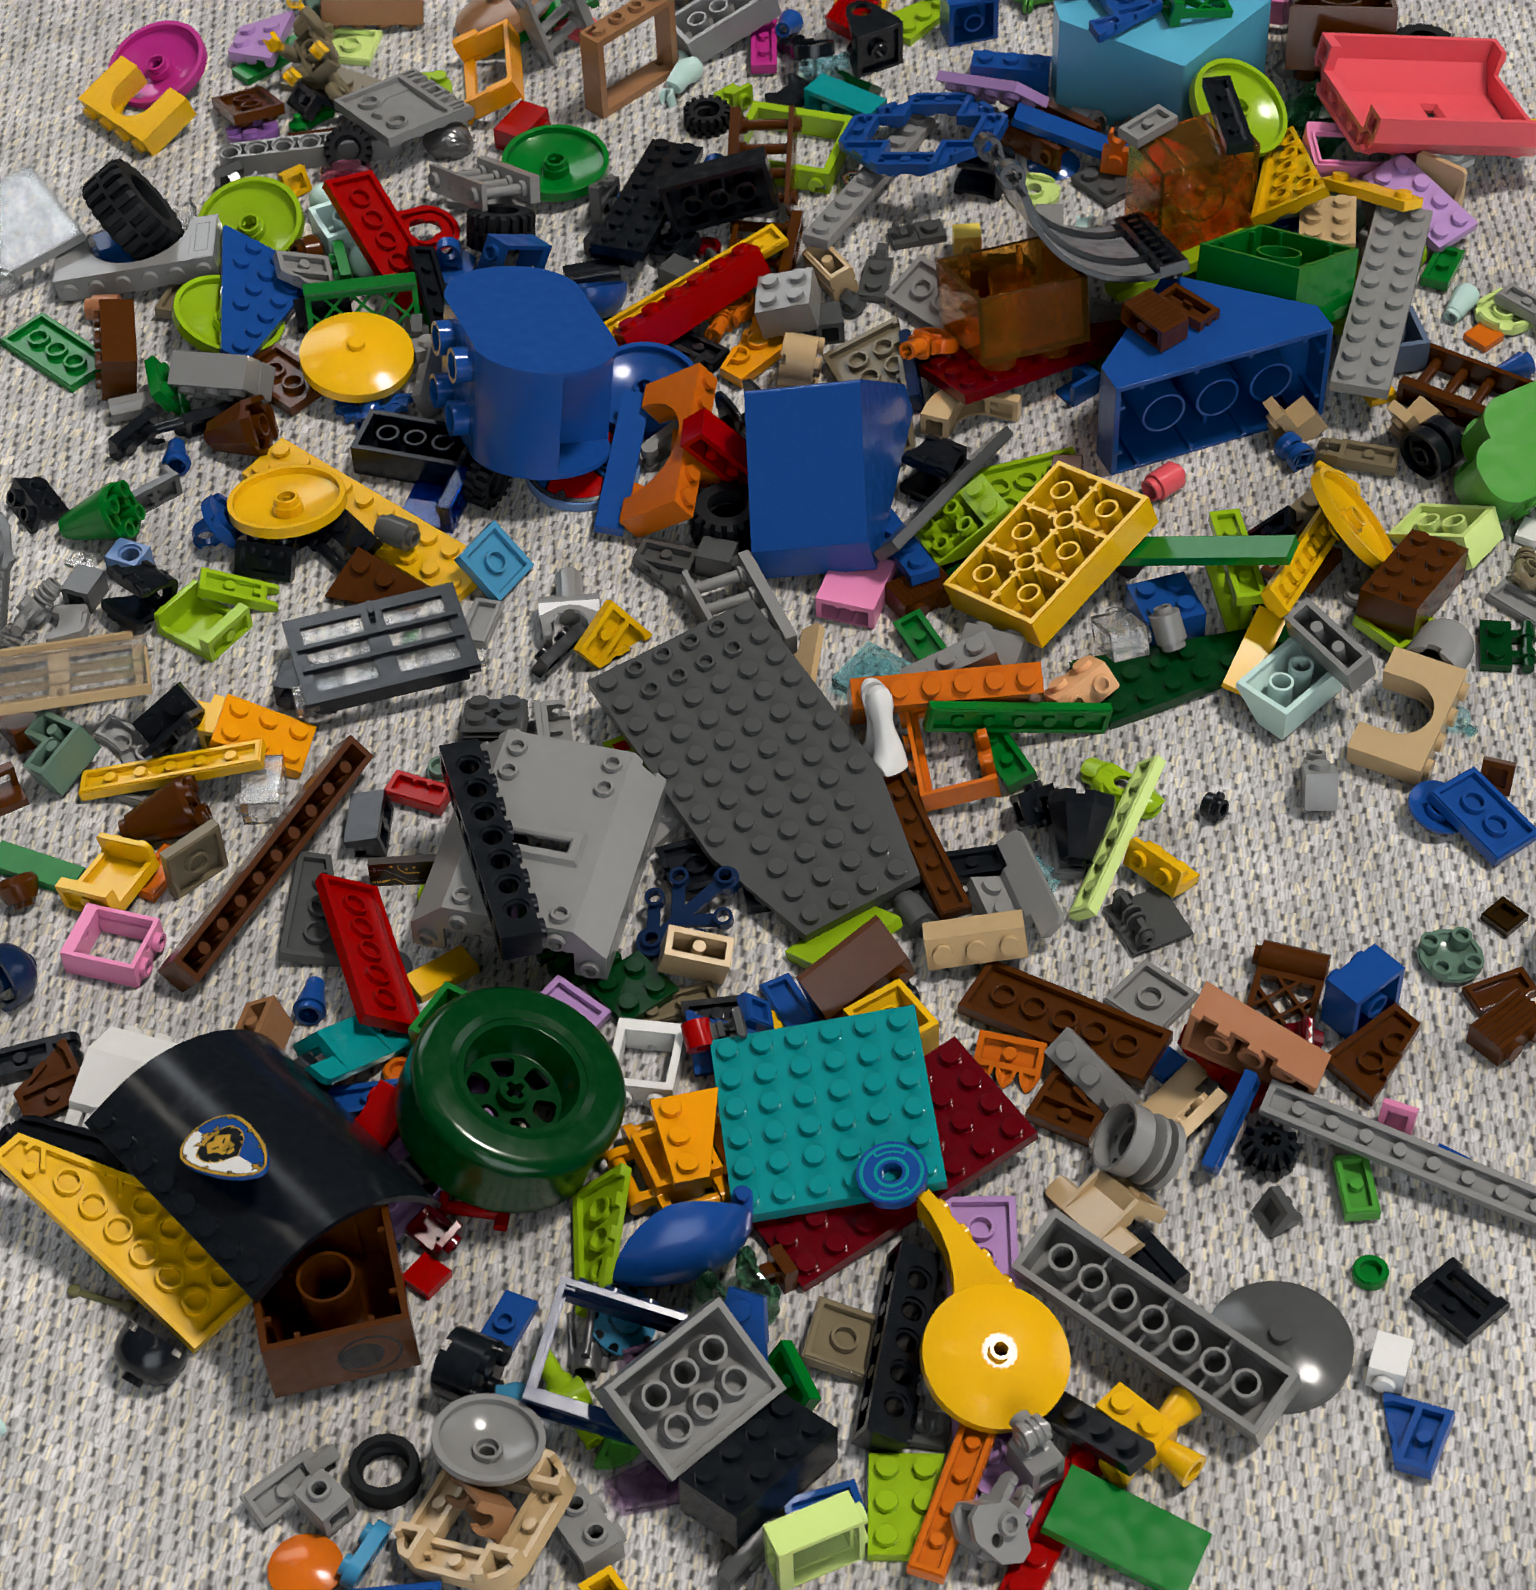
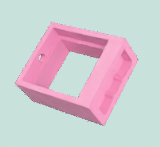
M87 903L59 953L67 973L139 988L144 978H148L151 975L153 961L157 953L164 950L167 936L163 931L160 918ZM101 931L143 940L131 964L89 955Z

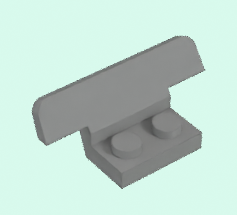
M1012 830L996 842L1007 864L1002 870L1001 875L970 877L967 884L968 891L980 915L1022 909L1025 931L1034 923L1041 938H1050L1062 926L1064 915L1026 836L1018 830Z

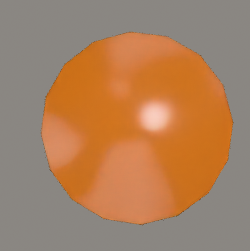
M314 1533L295 1535L283 1541L272 1553L267 1565L268 1581L273 1590H333L341 1578L336 1572L343 1560V1555L337 1544L324 1535Z

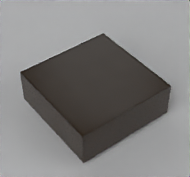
M1502 896L1481 913L1480 920L1507 938L1528 921L1529 914Z

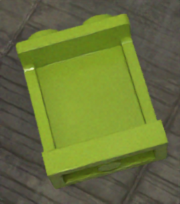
M193 579L154 613V619L158 634L213 663L253 627L250 609L240 602L233 609H230L217 601L197 597L198 581Z

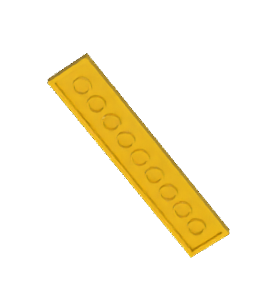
M282 437L269 448L268 454L261 455L241 473L243 479H246L260 471L284 465L306 464L327 468L338 474L345 484L347 494L345 509L372 534H374L375 523L381 515L393 514L418 525L421 536L416 547L406 552L383 543L374 554L375 557L427 587L453 582L459 602L478 587L454 561L467 547L466 545Z

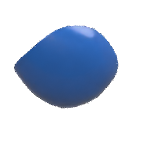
M744 1185L735 1187L731 1196V1203L710 1201L679 1202L665 1206L638 1227L621 1250L613 1272V1283L630 1286H668L688 1283L708 1276L729 1263L744 1247L752 1230L753 1193L751 1189Z

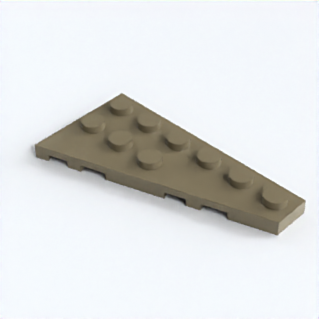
M895 316L822 355L824 363L836 382L864 379L905 384L907 389L903 358L899 354L900 338L898 331L901 329L898 317ZM913 416L904 453L917 447Z

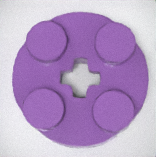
M257 120L253 121V125L248 127L232 125L225 128L228 143L277 138L280 135L277 120L263 122Z

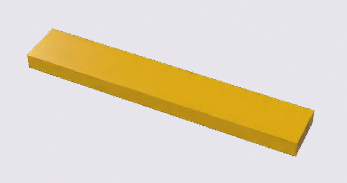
M263 739L84 770L81 775L78 795L82 801L161 788L182 774L185 776L193 774L196 781L262 770L264 769L266 744Z

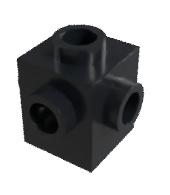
M1037 780L1023 785L1024 792L1009 797L1020 827L1036 824L1037 829L1052 824L1048 807V795L1050 790L1058 789L1054 788L1053 783L1042 785L1041 780Z

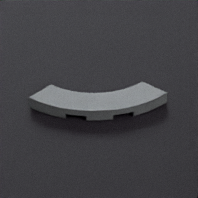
M108 714L93 734L95 741L111 748L123 763L155 758L154 755H151L144 759L140 755L150 744L132 724L117 716ZM155 789L116 796L119 802L136 807L154 794Z

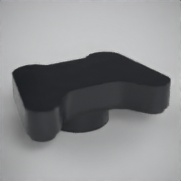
M789 73L786 76L787 85L782 90L768 92L764 95L765 102L786 106L794 105L795 107L802 108L804 106V88L810 82L795 73Z

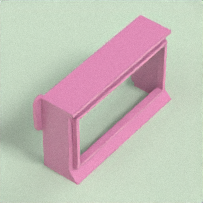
M1306 122L1302 143L1321 177L1331 176L1335 171H1344L1349 173V177L1362 180L1364 175L1385 163L1379 161L1322 159L1316 137L1345 138L1336 123ZM1404 153L1416 164L1417 154Z

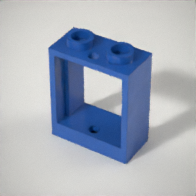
M488 234L476 269L503 266L508 250H520L515 266H533L534 268L545 269L552 246L533 234Z

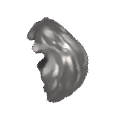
M459 121L452 122L445 128L425 133L422 137L426 151L441 160H444V157H451L453 160L461 159L471 154L474 148L470 131Z

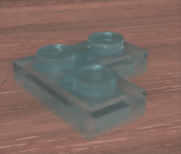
M868 641L832 677V687L847 694L850 678L901 674L899 669L912 663Z

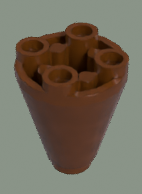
M182 774L175 777L125 814L124 819L118 821L122 837L144 840L148 843L180 839L212 819V813L206 802L201 804L196 793L199 792V786L194 775L185 776Z

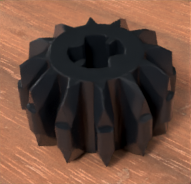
M1272 1119L1268 1122V1125H1264L1257 1120L1254 1128L1246 1127L1242 1141L1239 1143L1243 1167L1251 1166L1253 1176L1260 1173V1171H1264V1176L1268 1180L1271 1177V1173L1275 1172L1282 1179L1286 1170L1293 1171L1297 1158L1300 1155L1296 1132H1288V1127L1284 1124L1276 1126Z

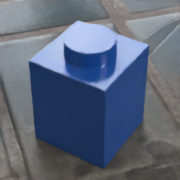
M107 231L92 235L96 246L92 247L91 250L95 257L113 263L136 261L111 238Z

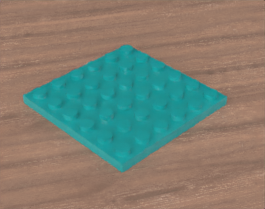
M915 1004L749 1033L746 1038L742 1039L737 1035L712 1040L710 1047L715 1084L718 1087V1106L730 1195L732 1196L733 1190L737 1186L744 1185L751 1189L753 1193L752 1223L871 1202L860 1194L856 1180L857 1164L866 1151L877 1144L887 1141L909 1144L924 1156L929 1173L925 1191L928 1189L931 1192L948 1189ZM890 1170L883 1175V1178L887 1181H895L901 1177L902 1173L897 1170Z

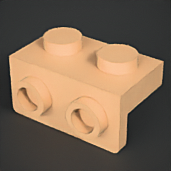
M1089 655L1077 660L1072 666L1073 669L1064 676H1059L1052 680L1048 685L1049 688L1044 691L1043 696L1048 702L1100 703L1118 689L1120 684L1104 661Z

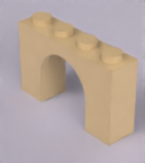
M1395 646L1383 670L1382 688L1420 701L1428 708L1432 717L1421 729L1403 734L1389 732L1359 721L1347 746V762L1413 785L1421 783L1424 777L1430 778L1436 762L1433 760L1436 752H1442L1447 740L1446 729L1448 726L1453 727L1457 720L1459 709L1456 708L1459 701L1465 702L1469 694L1471 684L1466 683L1468 670Z

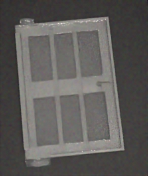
M31 165L0 180V297H3L13 291L17 277L87 240L84 232Z

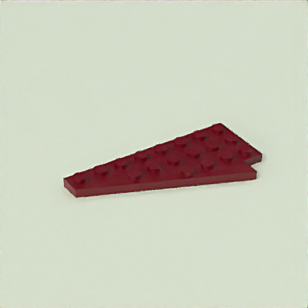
M1121 320L1086 325L1070 324L1064 328L1021 334L1016 331H1007L1000 337L961 342L960 349L956 353L934 356L930 354L931 359L928 362L919 364V375L966 406L1106 356L1111 353L1128 327Z

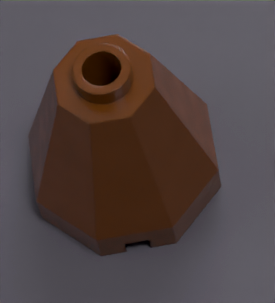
M262 394L240 400L206 423V429L203 432L204 440L214 451L256 457L266 455L273 444V439L278 438L279 435L273 408L269 403L263 404L260 401L265 399Z

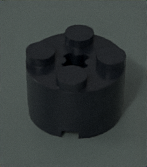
M462 1325L457 1326L446 1338L452 1341L447 1351L440 1349L436 1356L430 1381L431 1388L437 1390L434 1395L452 1403L459 1398L473 1394H495L496 1385L504 1384L501 1377L504 1367L510 1361L512 1347L499 1339Z

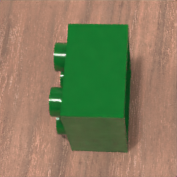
M1259 224L1200 243L1196 280L1316 305L1328 321L1333 322L1348 315L1353 296L1359 249Z

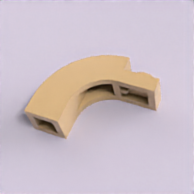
M939 390L930 397L920 413V433L925 435L931 433L939 436V438L948 439L959 421L975 415H986L1018 422L1021 416L1022 395L1002 392L965 406L943 390Z

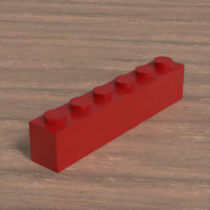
M748 243L736 245L732 248V253L724 258L721 257L713 260L709 264V268L703 272L692 274L682 286L666 291L662 299L645 305L641 309L642 312L635 317L622 320L618 324L619 327L612 331L618 346L634 342H655L669 345L755 288L758 284L759 276L771 273L759 246Z

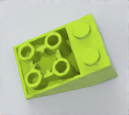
M981 473L958 491L915 535L938 565L942 566L968 557L1012 509Z

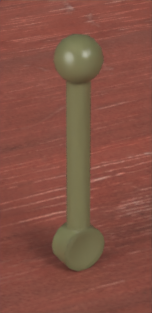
M72 1284L67 1288V1293L71 1298L83 1297L117 1306L126 1313H132L136 1309V1303L132 1299L123 1301L82 1290L79 1284Z

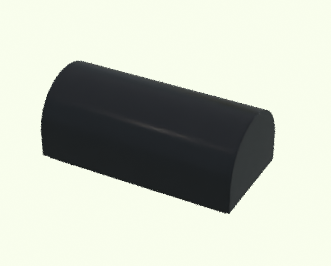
M616 257L562 266L563 275L577 284L622 281L620 266Z

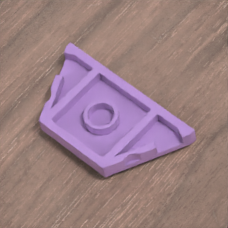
M293 11L240 27L228 50L230 61L246 62L247 64L255 65L257 60L265 61L266 67H274L279 54L277 52L271 53L262 39L270 40L272 36L269 32L275 31L280 40L286 42L296 20Z

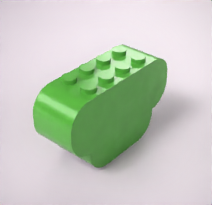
M1536 381L1492 399L1478 418L1472 420L1462 433L1461 446L1467 460L1457 469L1454 476L1453 484L1456 496L1461 505L1495 506L1500 523L1513 518L1514 522L1520 521L1525 516L1531 514L1530 510L1536 508Z

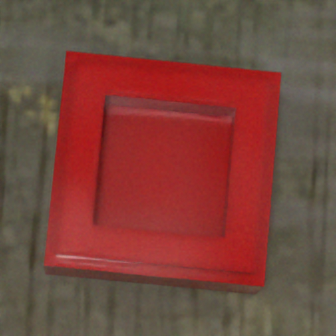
M425 1252L403 1273L405 1285L428 1301L453 1276L451 1269Z

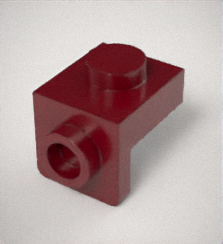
M426 1205L405 1228L404 1233L437 1259L443 1252H446L448 1255L451 1254L463 1238L459 1235L463 1224L458 1220L452 1223L440 1211Z

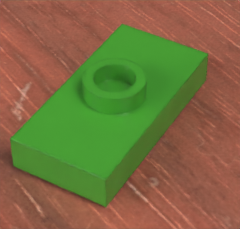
M1357 1154L1332 1156L1331 1164L1344 1222L1379 1220L1381 1209L1369 1159Z

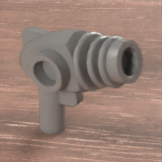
M48 577L46 581H42V585H38V589H33L34 595L32 597L26 594L18 603L16 608L19 610V613L15 616L14 625L11 628V633L14 636H21L32 622L38 625L49 613L45 609L46 605L52 607L54 605L53 601H56V597H59L60 592L63 590L59 582L52 577Z

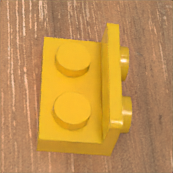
M1138 837L1130 839L1123 864L1172 898L1189 890L1198 883L1200 874L1191 869L1185 862L1178 860L1163 850L1160 845L1150 840L1145 843Z

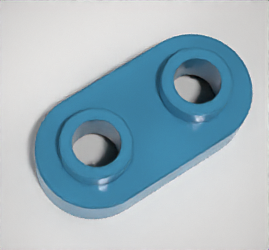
M380 1519L374 1525L370 1522L366 1524L357 1540L360 1547L354 1556L348 1553L338 1567L336 1573L341 1576L339 1581L341 1586L346 1589L357 1588L389 1539L393 1530L391 1525Z

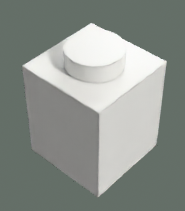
M1378 1330L1368 1365L1365 1385L1371 1386L1381 1394L1388 1392L1402 1395L1415 1340Z

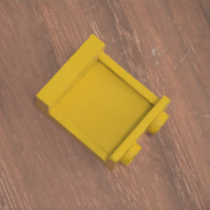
M100 832L96 839L101 847V852L80 878L74 880L61 877L55 885L65 907L78 912H82L87 903L125 911L160 867L154 849L148 842L125 838L117 834L111 835Z

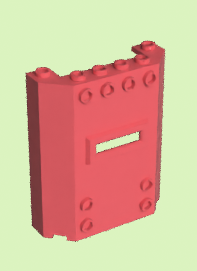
M1322 32L1314 56L1315 67H1320L1321 82L1316 83V94L1355 152L1397 155L1398 153L1418 154L1424 150L1431 154L1510 156L1513 158L1536 155V120H1531L1498 76L1502 65L1505 63L1507 52L1497 39ZM1427 114H1433L1434 117H1428Z

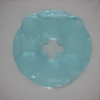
M842 51L838 55L804 59V61H798V65L803 76L810 75L812 77L818 76L821 73L825 74L826 68L827 71L850 68L849 62H851L849 51Z

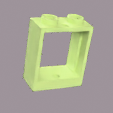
M848 1490L763 1524L765 1562L779 1590L792 1589L865 1558V1544L869 1542L864 1525L868 1524V1517L860 1501L855 1503Z

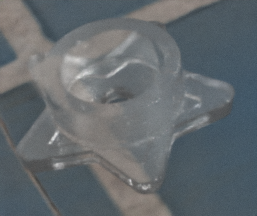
M80 548L76 557L65 560L64 564L72 569L77 564L99 569L97 563L103 558L101 552L88 553L85 549Z

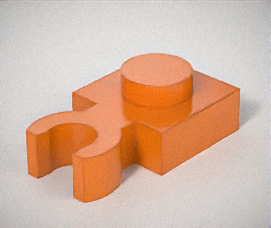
M1111 127L1107 136L1109 144L1104 143L1102 148L1099 172L1126 176L1131 147H1125L1127 142L1115 137L1114 127Z

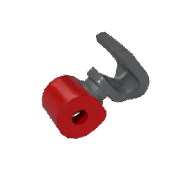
M739 1006L733 1007L731 1009L732 1018L726 1023L722 1020L712 1023L708 1017H700L681 1024L686 1053L696 1054L711 1050L712 1040L737 1035L740 1039L746 1038L748 1032L742 1009Z

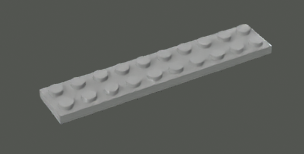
M1376 205L1330 379V391L1388 399L1432 221L1433 210L1420 208L1400 212Z

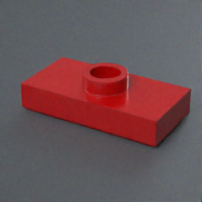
M401 770L395 771L384 788L390 801L442 816L451 801L445 783Z

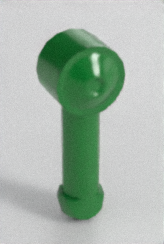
M327 106L324 107L322 111L316 114L312 122L303 119L300 114L296 113L288 123L289 133L309 131V129L325 120L333 118L335 110Z

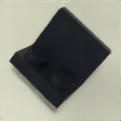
M244 534L236 539L234 574L287 583L293 582L295 578L296 553L307 546L306 540L310 535L285 539H264Z
M181 682L174 685L132 723L136 730L150 744L140 753L144 759L151 755L157 758L162 753L165 754L179 742L175 738L176 736L181 737L184 733L190 732L201 722L198 716L205 709Z

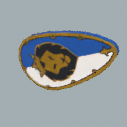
M233 1114L221 1115L205 1121L185 1138L180 1148V1159L187 1168L219 1179L231 1181L256 1179L265 1175L269 1170L270 1157L263 1140L251 1124L242 1117Z

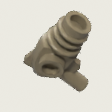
M1523 546L1517 550L1512 568L1513 577L1511 579L1514 585L1525 591H1536V552L1529 546Z

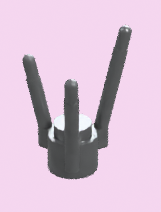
M593 1282V1283H592V1285L598 1287V1283H596V1282ZM590 1309L587 1311L584 1341L579 1343V1347L576 1346L574 1314L572 1312L567 1313L569 1349L567 1368L571 1369V1373L574 1376L597 1379L600 1371H608L609 1360L612 1354L607 1351L603 1354L600 1351L601 1347L597 1343L592 1342L596 1311Z

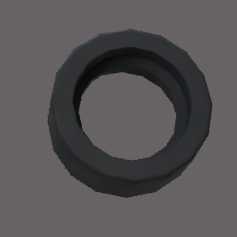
M392 1433L377 1434L363 1440L353 1450L348 1461V1475L356 1498L367 1507L377 1510L395 1509L406 1504L417 1494L422 1483V1468L419 1455L414 1445L399 1435ZM393 1455L405 1460L407 1465L406 1475L398 1483L389 1487L368 1485L363 1478L364 1468L378 1457Z

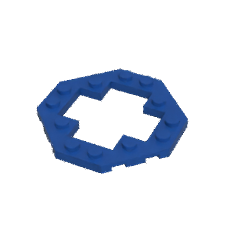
M969 92L915 93L908 96V101L897 105V102L893 101L877 107V113L875 114L860 113L853 116L838 139L839 149L876 174H886L890 177L900 174H912L913 176L921 177L977 157L978 155L973 148V141L981 132H991L1001 141L1009 126L1008 115L1003 112L995 113L993 106L983 100L975 101V96ZM912 114H921L925 117L935 114L956 116L957 126L966 125L968 128H974L969 139L942 140L935 152H890V140H871L879 126L900 128L907 124ZM988 141L984 143L986 147L982 149L988 152L991 151L990 147L994 145Z

